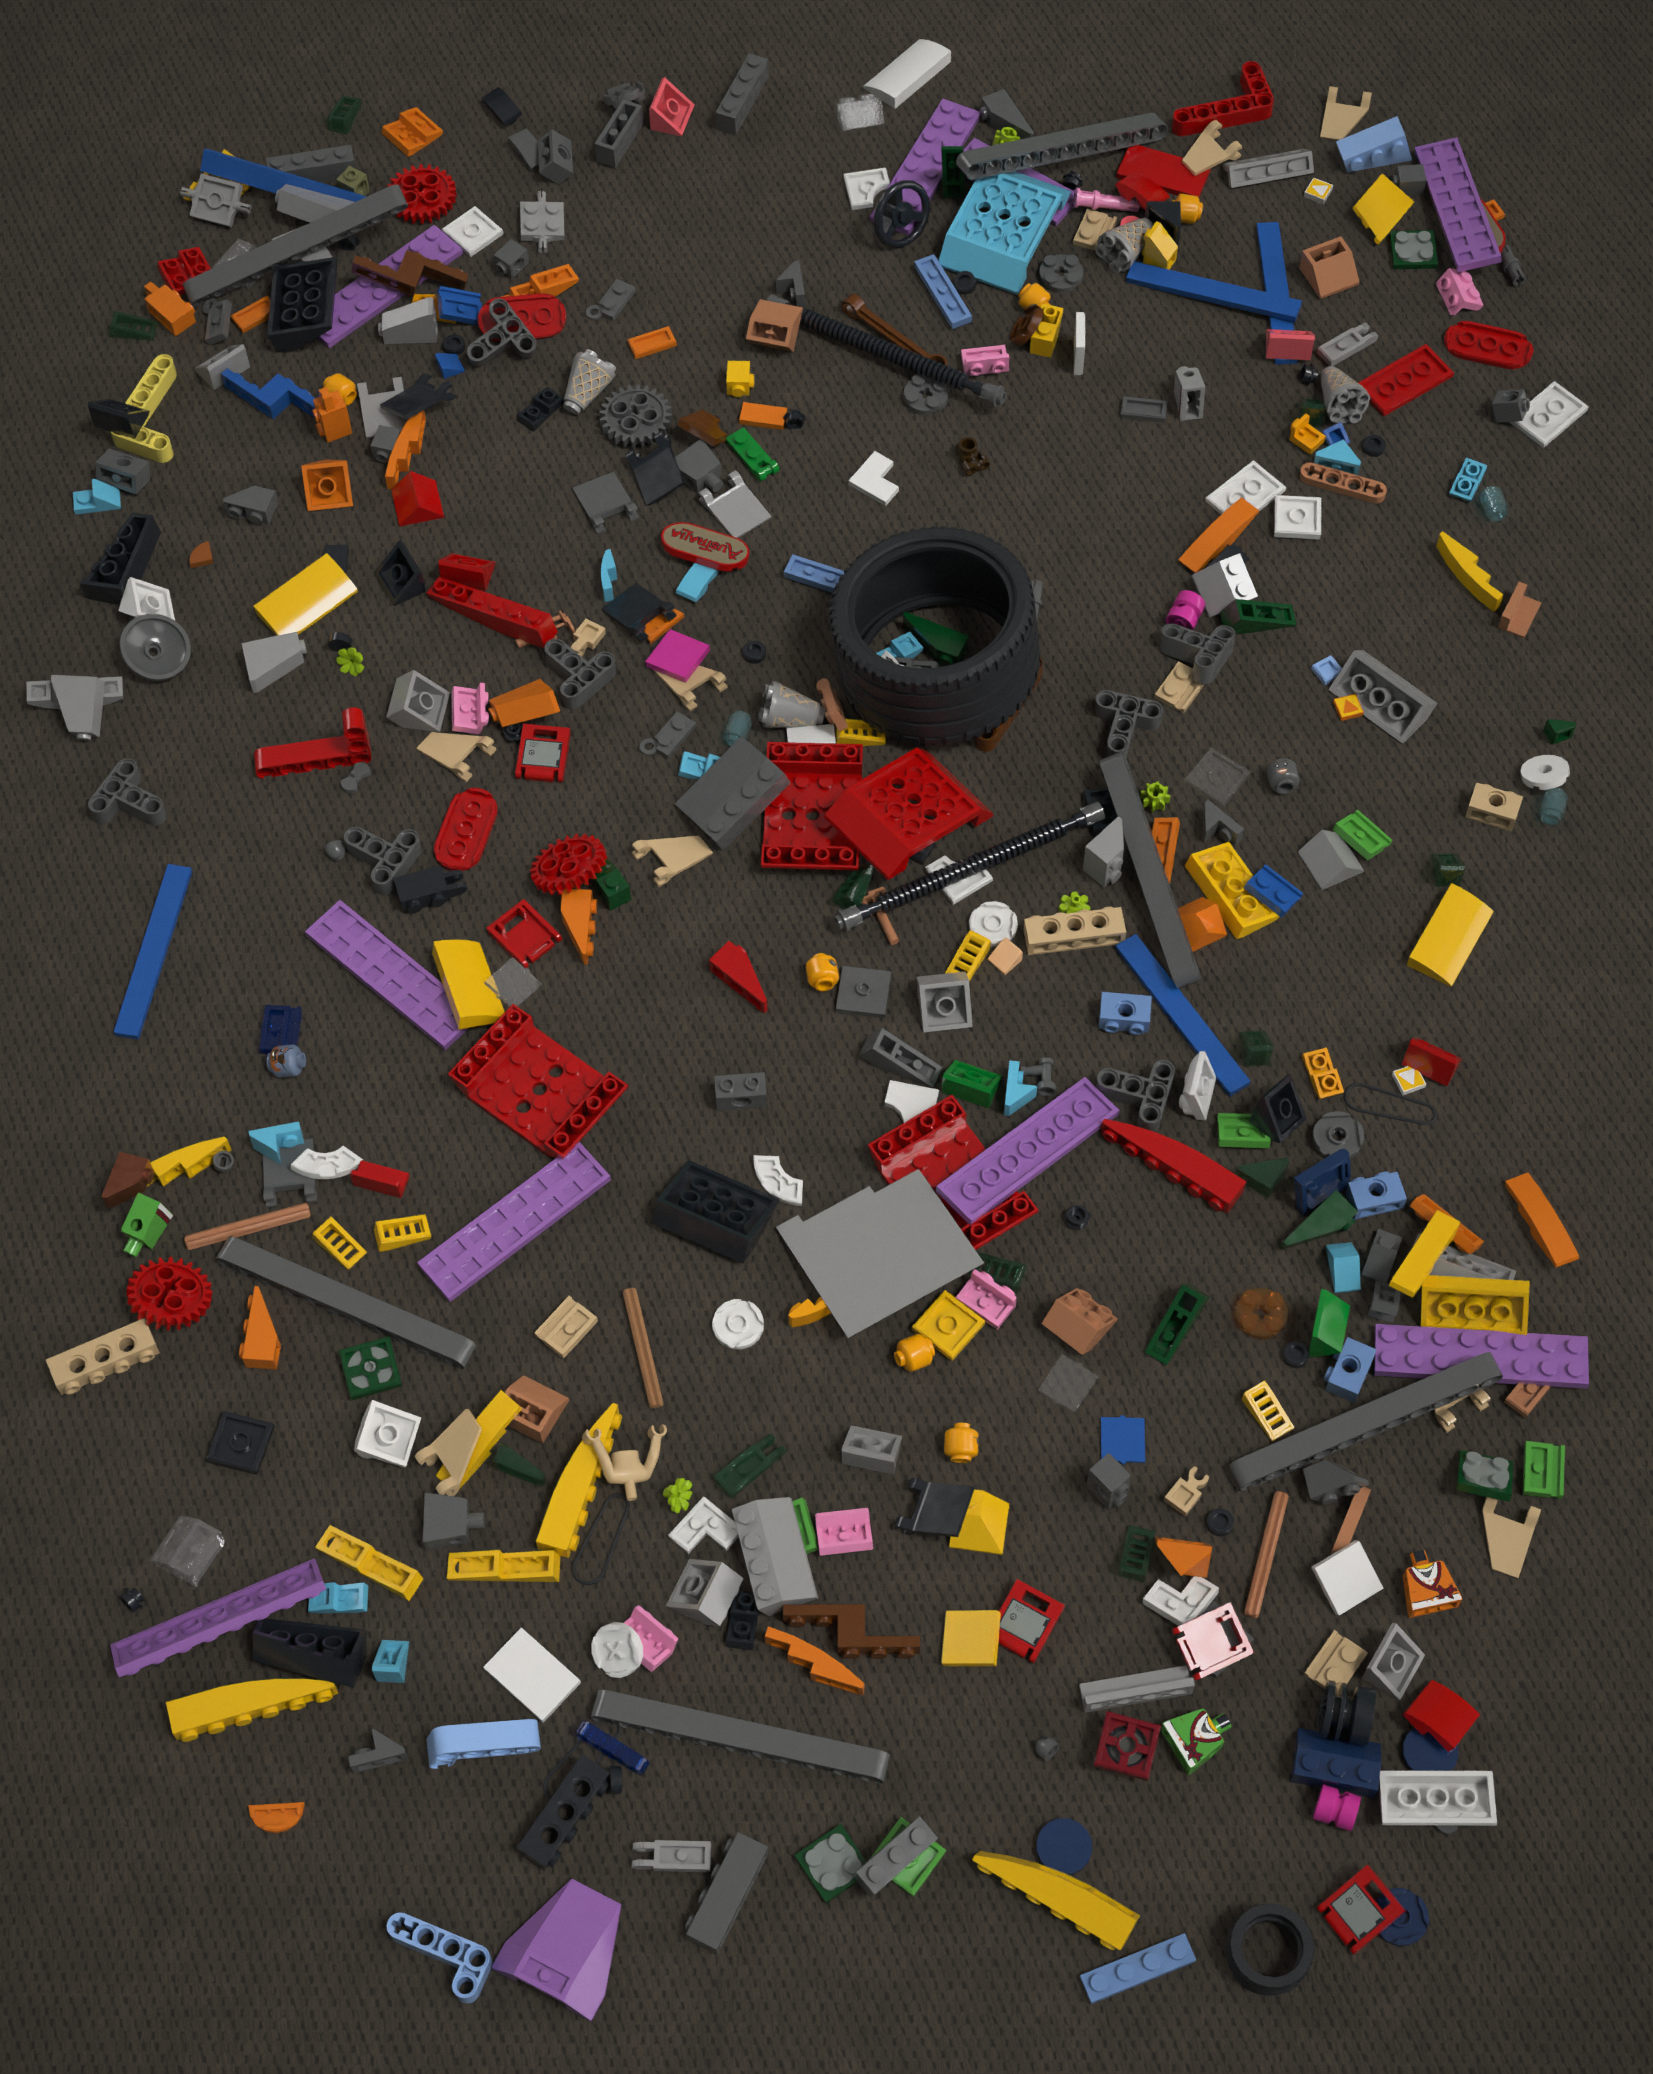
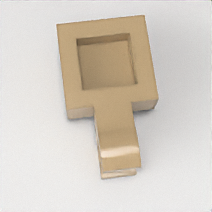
M585 619L573 634L575 642L571 648L582 657L587 647L594 649L606 634L605 628Z

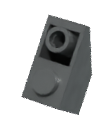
M252 486L225 497L223 504L226 514L234 519L244 518L255 524L264 523L269 525L278 506V499L275 490Z
M1327 1460L1303 1469L1310 1499L1322 1502L1324 1505L1333 1504L1338 1501L1337 1498L1344 1495H1355L1360 1492L1361 1488L1369 1485L1367 1479L1340 1464Z

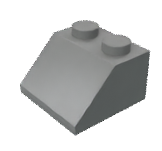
M1240 553L1191 575L1198 594L1206 603L1205 610L1209 618L1219 615L1220 611L1235 599L1254 600L1258 596Z
M412 670L396 679L386 718L403 728L440 732L450 692L415 670Z
M1119 816L1085 847L1083 871L1103 887L1107 886L1110 882L1112 884L1115 883L1122 874L1121 866L1123 863L1124 843L1122 819Z
M966 972L916 977L923 1032L973 1027L969 979Z
M689 1559L666 1607L705 1625L721 1626L734 1597L738 1594L743 1578L723 1562Z

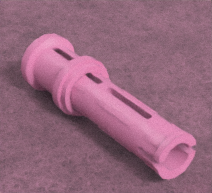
M1076 188L1073 195V207L1075 208L1085 206L1091 207V210H1096L1099 207L1138 212L1140 207L1136 198L1128 202L1122 196L1100 194L1098 190L1089 192Z

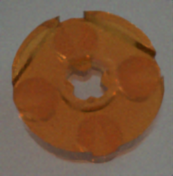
M1265 1288L1245 1291L1238 1300L1235 1309V1319L1239 1327L1247 1335L1256 1339L1274 1337L1275 1334L1285 1327L1288 1318V1310L1283 1296L1278 1292ZM1263 1308L1269 1315H1265L1264 1319H1259V1315L1254 1314V1311Z

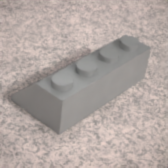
M1364 650L1353 651L1328 689L1339 698L1356 694L1364 711L1363 715L1401 743H1404L1428 719L1438 704Z
M1418 1233L1415 1243L1417 1242L1421 1234ZM1448 1245L1435 1263L1430 1275L1514 1280L1516 1271L1474 1254L1462 1252L1458 1248Z
M792 1498L755 1500L733 1508L732 1512L757 1609L771 1616L783 1612V1605H802L818 1599Z

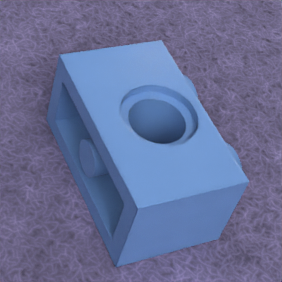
M1102 992L1099 1029H1104L1110 1033H1115L1119 1030L1129 1031V1033L1134 1035L1148 1033L1152 996ZM1121 1013H1127V1014H1129L1130 1016H1128V1017H1123V1016H1121L1120 1014H1121Z
M1381 1172L1375 1175V1177L1366 1179L1364 1177L1355 1178L1348 1182L1345 1192L1348 1202L1358 1211L1353 1216L1354 1219L1403 1209L1407 1200L1398 1172ZM1370 1191H1376L1381 1196H1373Z
M1347 1337L1342 1347V1353L1334 1354L1333 1358L1337 1360L1335 1367L1329 1366L1324 1381L1328 1383L1325 1391L1355 1403L1377 1349ZM1350 1366L1355 1372L1348 1373L1342 1367Z

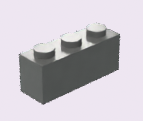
M624 99L621 101L595 142L596 162L613 168L617 167L644 124L642 105Z
M919 1816L856 1870L852 1876L868 1896L871 1897L934 1843L938 1837Z

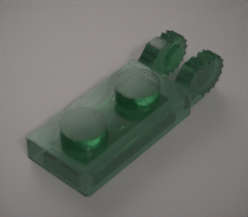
M772 1434L762 1439L759 1443H754L714 1476V1480L731 1499L786 1453L787 1450L783 1446L776 1448L767 1457L763 1453L765 1449L772 1446L776 1438Z

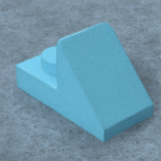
M92 479L93 490L73 492L75 514L121 509L120 490L99 480Z
M1009 1061L1004 1116H1010L1034 1099L1037 1094V1086L1022 1084L1024 1071H1019L1020 1061Z
M299 1122L249 1131L253 1149L278 1164H281L279 1148L304 1144Z

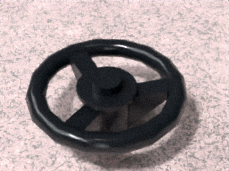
M901 180L891 185L881 195L873 218L875 233L881 243L889 248H903L922 234L928 223L930 213L929 196L923 186L914 180ZM902 189H912L918 193L921 199V211L914 210L910 203L903 201ZM911 220L918 221L915 229L907 237L900 240L891 239L896 227L903 228Z

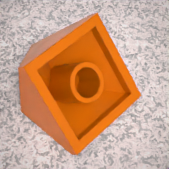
M325 459L301 465L308 511L353 506L347 460Z
M1201 897L1178 908L1192 952L1227 936L1217 903Z
M1155 1537L1156 1545L1181 1576L1189 1575L1207 1578L1212 1552L1210 1544Z

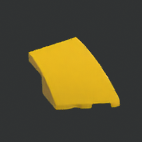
M1381 174L1352 209L1361 219L1365 228H1370L1376 236L1374 241L1376 244H1379L1412 206L1414 201L1384 174Z

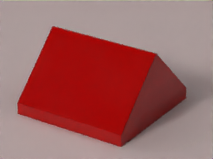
M410 471L391 489L399 527L444 518L436 480Z
M451 553L439 559L438 566L442 578L486 591L496 562Z
M1416 1037L1411 1039L1402 1065L1411 1067L1422 1075L1448 1086L1462 1058Z

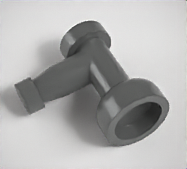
M1041 1058L1039 1065L1021 1066V1071H1024L1023 1076L1041 1075V1081L1037 1084V1094L1041 1096H1053L1056 1094V1084L1051 1081V1068L1054 1066V1060L1051 1058Z

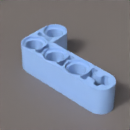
M534 1719L440 1726L434 1728L426 1739L429 1767L432 1769H437L439 1765L448 1764V1767L452 1766L457 1759L517 1755L536 1752L541 1749L538 1722Z
M395 1913L389 1918L387 1931L393 1941L458 1968L453 1979L452 1989L459 2001L462 2003H472L479 1997L492 1967V1958L484 1946L405 1913ZM404 1923L406 1928L413 1932L412 1937L409 1932L401 1930L398 1934L395 1927L402 1926ZM430 1933L434 1935V1939L429 1945L420 1944V1938L424 1934ZM451 1944H458L460 1946L459 1952L456 1955L447 1956L445 1954L447 1947ZM476 1955H484L486 1957L484 1964L480 1967L471 1965L472 1959ZM464 1982H472L474 1984L473 1990L468 1994H461L459 1992L460 1986Z

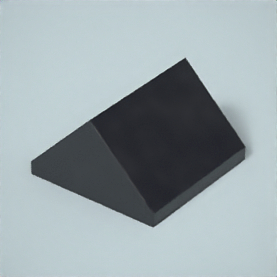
M1180 201L1147 202L1145 218H1148L1153 225L1156 221L1161 223L1178 246L1181 229Z
M110 398L88 402V409L94 427L134 439L150 412L149 410Z
M399 540L374 572L394 606L426 592L422 572L403 541Z
M1287 1074L1260 1097L1248 1121L1276 1143H1281L1307 1119L1291 1074Z

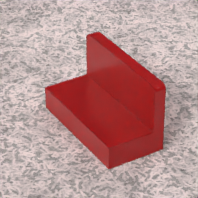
M361 1160L357 1171L351 1170L350 1173L353 1186L402 1198L410 1177L407 1172Z

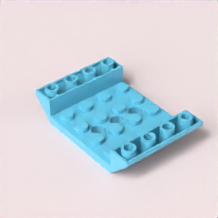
M1016 171L976 179L946 233L939 258L942 268L955 273L969 271L977 281L1018 295L1027 278L1026 268L1057 209L1063 210L1071 191ZM983 207H988L990 209L988 212L985 213L979 211V209ZM1003 214H1007L1010 216L1006 220H1002L999 218V216ZM1023 221H1027L1030 223L1027 227H1022L1019 225V223Z

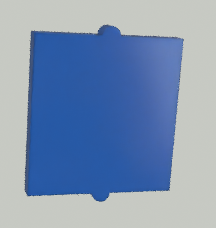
M1124 1415L1120 1417H1101V1459L1110 1453L1122 1465H1125L1126 1462L1145 1463L1144 1418H1125Z

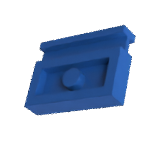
M443 286L437 289L440 319L479 325L478 313L482 307L480 293Z
M1266 864L1244 886L1246 891L1281 918L1304 894Z

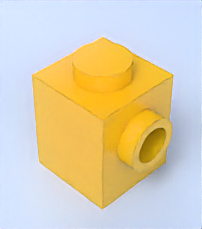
M728 361L727 395L735 397L749 396L750 388H754V374L750 373V361Z

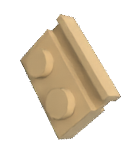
M1087 209L1073 239V245L1095 250L1099 236L1115 227L1117 217L1111 218L1108 217V214Z
M1178 661L1155 693L1154 699L1184 714L1204 685L1198 684L1193 680L1192 668Z
M568 1296L536 1330L535 1337L541 1339L545 1345L564 1359L598 1322V1319L581 1304L576 1303L572 1297Z
M1334 1630L1304 1675L1323 1689L1326 1687L1327 1680L1335 1681V1694H1338L1341 1682L1348 1684L1368 1652L1346 1637H1342Z

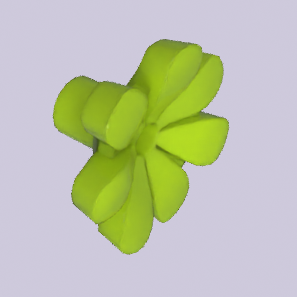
M351 647L348 651L346 649L338 651L340 656L336 658V661L340 665L343 664L340 668L341 672L347 673L350 671V674L357 676L358 673L364 670V666L361 664L363 656L355 648Z
M1072 892L1070 897L1063 895L1060 899L1062 904H1060L1058 909L1061 913H1076L1080 910L1090 911V906L1086 904L1088 902L1086 895L1080 897L1077 892Z
M678 1478L675 1485H669L663 1491V1496L668 1498V1504L671 1505V1510L675 1513H679L681 1509L685 1511L688 1509L689 1503L686 1500H689L692 1495V1491H688L692 1487L690 1480Z

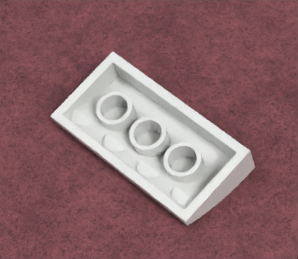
M919 39L866 83L863 88L895 109L951 62V51L938 43Z
M1380 1771L1379 1799L1382 1825L1497 1826L1492 1771Z

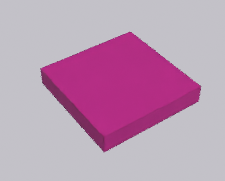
M670 629L645 661L646 667L686 683L709 653L710 646Z

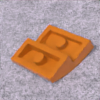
M415 107L401 112L398 121L382 126L381 133L409 157L439 138L443 134V130Z

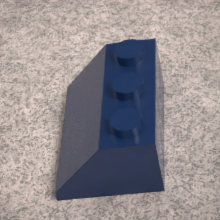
M1298 1728L1291 1775L1292 1783L1321 1788L1325 1784L1337 1788L1339 1792H1349L1369 1798L1375 1797L1378 1791L1381 1770L1380 1743L1369 1741L1367 1746L1348 1743L1347 1737L1340 1736L1338 1741H1335L1332 1734H1328L1327 1739L1319 1737L1318 1731Z

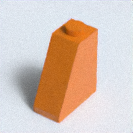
M541 679L490 699L491 708L488 709L493 722L497 721L502 727L560 712L553 690Z

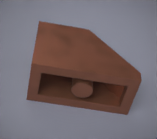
M119 1152L101 1196L106 1207L113 1208L137 1196L138 1193L145 1191L147 1184H151L154 1177V1169L149 1159Z

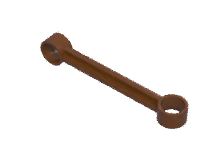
M852 293L841 302V308L846 315L854 320L859 318L893 344L947 365V359L940 354L930 355L867 309L864 301L857 294Z

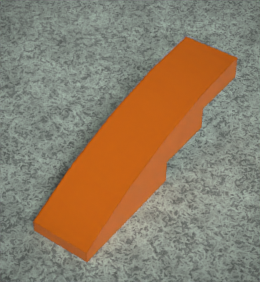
M566 264L530 275L529 282L511 287L509 294L505 296L540 293L557 296L579 282V278L570 265Z
M425 410L408 419L395 442L385 474L388 489H392L398 483L400 471L409 472L411 454L421 453L426 422Z
M1241 497L1193 542L1178 559L1179 562L1194 574L1201 571L1211 559L1214 560L1227 545L1230 546L1259 513V510Z
M1525 1173L1506 1180L1505 1187L1517 1202L1520 1215L1530 1226V1233L1533 1239L1553 1265L1559 1267L1578 1260L1579 1254L1566 1229L1531 1175Z
M768 1626L765 1634V1644L787 1650L788 1662L810 1668L812 1681L863 1696L865 1684L843 1664L821 1649L798 1637Z

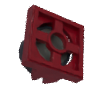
M1107 1711L1093 1767L1148 1781L1161 1725ZM1127 1726V1727H1122V1728H1119V1729H1116L1115 1731H1113V1730H1114L1115 1728H1117V1727ZM1136 1728L1139 1729L1145 1735V1737L1138 1730H1136Z

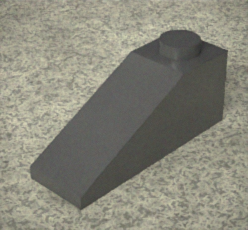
M1005 89L982 97L979 111L982 119L987 120L990 126L1000 131L1004 127L1013 128L1017 132V136L1020 137V140L1034 137L1033 130Z
M883 1028L868 1036L859 1055L879 1069L930 1088L934 1087L942 1069V1066Z

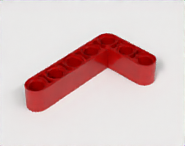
M1247 61L1242 66L1240 84L1244 91V96L1177 109L1173 114L1172 132L1177 136L1202 133L1214 120H1217L1222 125L1220 128L1222 129L1269 119L1272 115L1274 97L1259 63Z
M356 707L343 710L342 724L344 736L262 747L255 750L256 776L263 779L264 776L269 775L276 777L288 775L290 772L297 774L311 772V769L317 768L324 770L335 768L338 765L345 767L366 761V763H369L372 760L371 747L363 711Z

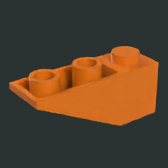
M572 889L571 893L564 890L561 900L562 921L584 965H588V957L593 956L594 943L590 942V935H595V920H592V914H597V899H593L592 890Z
M255 1286L253 1295H250L248 1298L250 1315L249 1319H245L244 1322L246 1338L245 1343L240 1345L239 1357L247 1368L277 1370L281 1344L259 1286Z

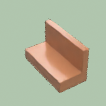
M1518 582L1501 616L1498 628L1525 638L1541 602L1524 596L1527 584Z

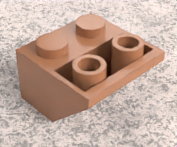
M1341 236L1302 251L1300 270L1320 299L1359 285L1352 251Z
M760 299L750 317L746 340L751 344L794 352L803 308Z
M1076 1288L1056 1299L1042 1324L1083 1355L1093 1349L1118 1318L1112 1315V1311L1109 1308L1095 1302L1088 1292Z
M523 1375L505 1391V1394L522 1408L507 1426L543 1444L569 1402V1398Z

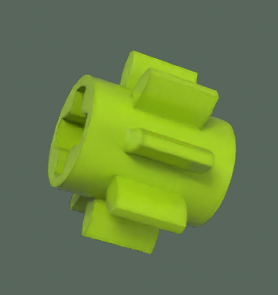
M1004 127L1001 131L996 130L992 144L1020 140V137L1017 136V132L1013 128Z
M1159 781L1152 784L1147 783L1146 789L1142 790L1140 798L1143 799V807L1150 808L1152 812L1157 809L1163 811L1165 803H1170L1171 795L1167 794L1168 786L1164 787Z

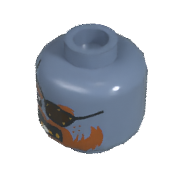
M294 1044L276 1046L267 1056V1067L278 1078L296 1077L300 1075L302 1068L306 1066L305 1054Z

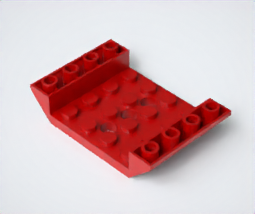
M767 742V758L786 775L791 783L765 808L761 868L858 870L859 851L824 818V815L846 788L862 780L863 744ZM790 811L795 814V817L787 820L782 815ZM810 812H816L819 814V818L809 820L806 815Z
M917 747L846 788L825 813L824 818L889 880L906 870L909 857L965 823L970 821L977 827L992 818L994 814L931 753ZM892 784L901 785L903 788H895L892 786ZM908 800H916L918 804H912ZM924 815L933 816L935 819L929 820Z
M512 1004L448 1073L450 1079L470 1101L546 1156L564 1159L628 1088L625 1082L609 1071L603 1076L538 1030L533 1025L532 1017L515 1004ZM553 1068L563 1070L562 1075L559 1077H552L549 1075V1072ZM543 1085L547 1088V1091L542 1095H536L533 1093V1089L536 1086ZM527 1103L531 1108L526 1113H520L517 1111L518 1105Z
M953 1095L868 1144L875 1164L888 1185L919 1169L975 1250L1039 1211L1025 1191L1021 1193L1016 1191L970 1225L936 1192L937 1185L986 1150L967 1125L966 1112Z

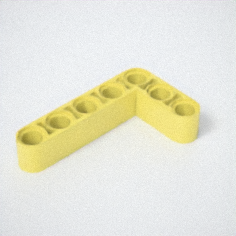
M166 354L157 356L126 401V404L150 411L136 438L111 432L116 447L161 463L168 462L173 458L174 454L170 439L167 435L144 426L176 379L177 372L171 356Z

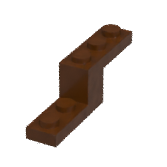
M406 250L398 272L390 266L380 265L367 257H359L357 255L354 258L351 272L411 297H414L422 275L459 290L465 289L469 274H466L459 268H451L439 260H431L419 252H411L409 250Z
M865 1604L783 1605L784 1623H789V1626L802 1627L805 1626V1623H816L819 1627L832 1626V1623H838V1654H843L844 1658L855 1659L859 1658L860 1654H871L872 1658L881 1659L886 1658L887 1654H898L899 1658L908 1659L913 1658L914 1654H920V1636H865Z

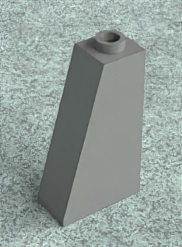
M288 184L277 190L275 202L278 203L277 211L310 223L354 203L353 201Z

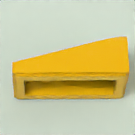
M846 719L848 727L841 731L835 725V742L837 744L873 746L885 745L886 743L885 733L877 732V737H874L872 734L873 729L869 726V723H865L862 720ZM853 730H857V735L853 734ZM863 730H867V736L863 735Z
M970 930L945 974L959 972L955 970L957 966L967 972V977L970 981L989 952L991 940ZM968 950V951H970V952L976 954L977 956L974 957V956H972V955L966 953V951ZM963 959V960H965V961L971 963L972 965L970 966V965H968V964H966V963H964V962H962V961H960V960Z
M426 1214L375 1222L374 1234L379 1252L431 1239ZM419 1223L421 1233H416L414 1224ZM405 1226H409L410 1234L406 1235ZM394 1229L399 1230L400 1236H395ZM388 1231L389 1237L385 1238L384 1232Z
M332 1217L327 1219L312 1233L311 1238L347 1270L367 1253ZM330 1230H333L335 1233L326 1240L324 1236ZM340 1236L342 1239L333 1247L331 1243ZM347 1242L349 1246L340 1254L337 1250ZM355 1249L357 1253L347 1261L344 1257Z
M1265 1381L1243 1394L1242 1401L1272 1442L1294 1429L1282 1406ZM1263 1394L1264 1397L1255 1402L1254 1398ZM1267 1403L1270 1404V1406L1264 1409L1263 1411L1259 1409ZM1276 1412L1277 1415L1268 1421L1265 1419L1268 1415ZM1279 1421L1283 1422V1425L1272 1430V1425Z

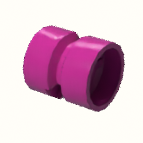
M1188 590L1180 591L1173 603V607L1166 616V624H1176L1194 630L1198 618H1200L1205 609L1206 603L1204 599L1195 592Z
M1323 1784L1318 1796L1313 1819L1326 1824L1334 1821L1336 1827L1351 1832L1358 1813L1361 1796L1349 1792L1341 1795L1337 1788Z

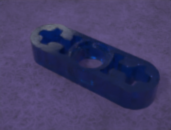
M583 1720L575 1731V1734L581 1740L640 1776L644 1774L650 1764L645 1757L587 1721Z

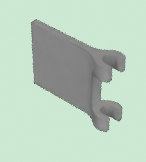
M402 377L393 378L395 391L368 395L366 382L357 383L366 439L374 438L379 425L401 429L402 431L408 419L406 420L388 412L380 406L381 403L404 391Z
M735 470L728 474L730 478L728 483L732 486L730 490L714 499L710 491L705 488L699 492L701 497L698 500L713 514L730 536L739 538L770 519L771 515L748 489L740 474Z

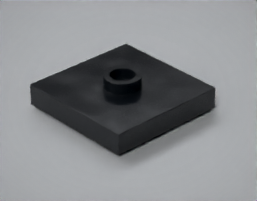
M223 1411L206 1458L207 1462L258 1475L275 1428L274 1423Z

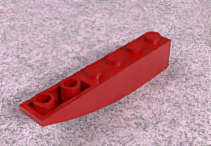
M438 577L426 593L428 597L490 629L544 648L547 641L553 639L558 633L552 616L549 613L442 577Z
M1108 1119L1102 1121L1100 1133H1102L1105 1140L1110 1143L1116 1142L1132 1157L1138 1156L1144 1160L1150 1169H1158L1163 1172L1170 1182L1174 1184L1180 1183L1187 1188V1191L1196 1198L1202 1197L1208 1201V1204L1214 1210H1222L1228 1213L1244 1192L1245 1180L1191 1147L1159 1133L1134 1125Z

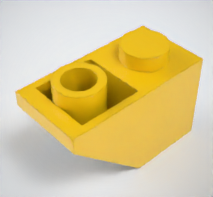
M1156 221L1151 229H1147L1143 238L1145 241V246L1142 250V255L1144 256L1143 264L1170 270L1176 261L1178 246L1162 224Z
M1042 304L1043 317L1037 330L1031 337L1030 353L1051 358L1058 338L1063 308Z

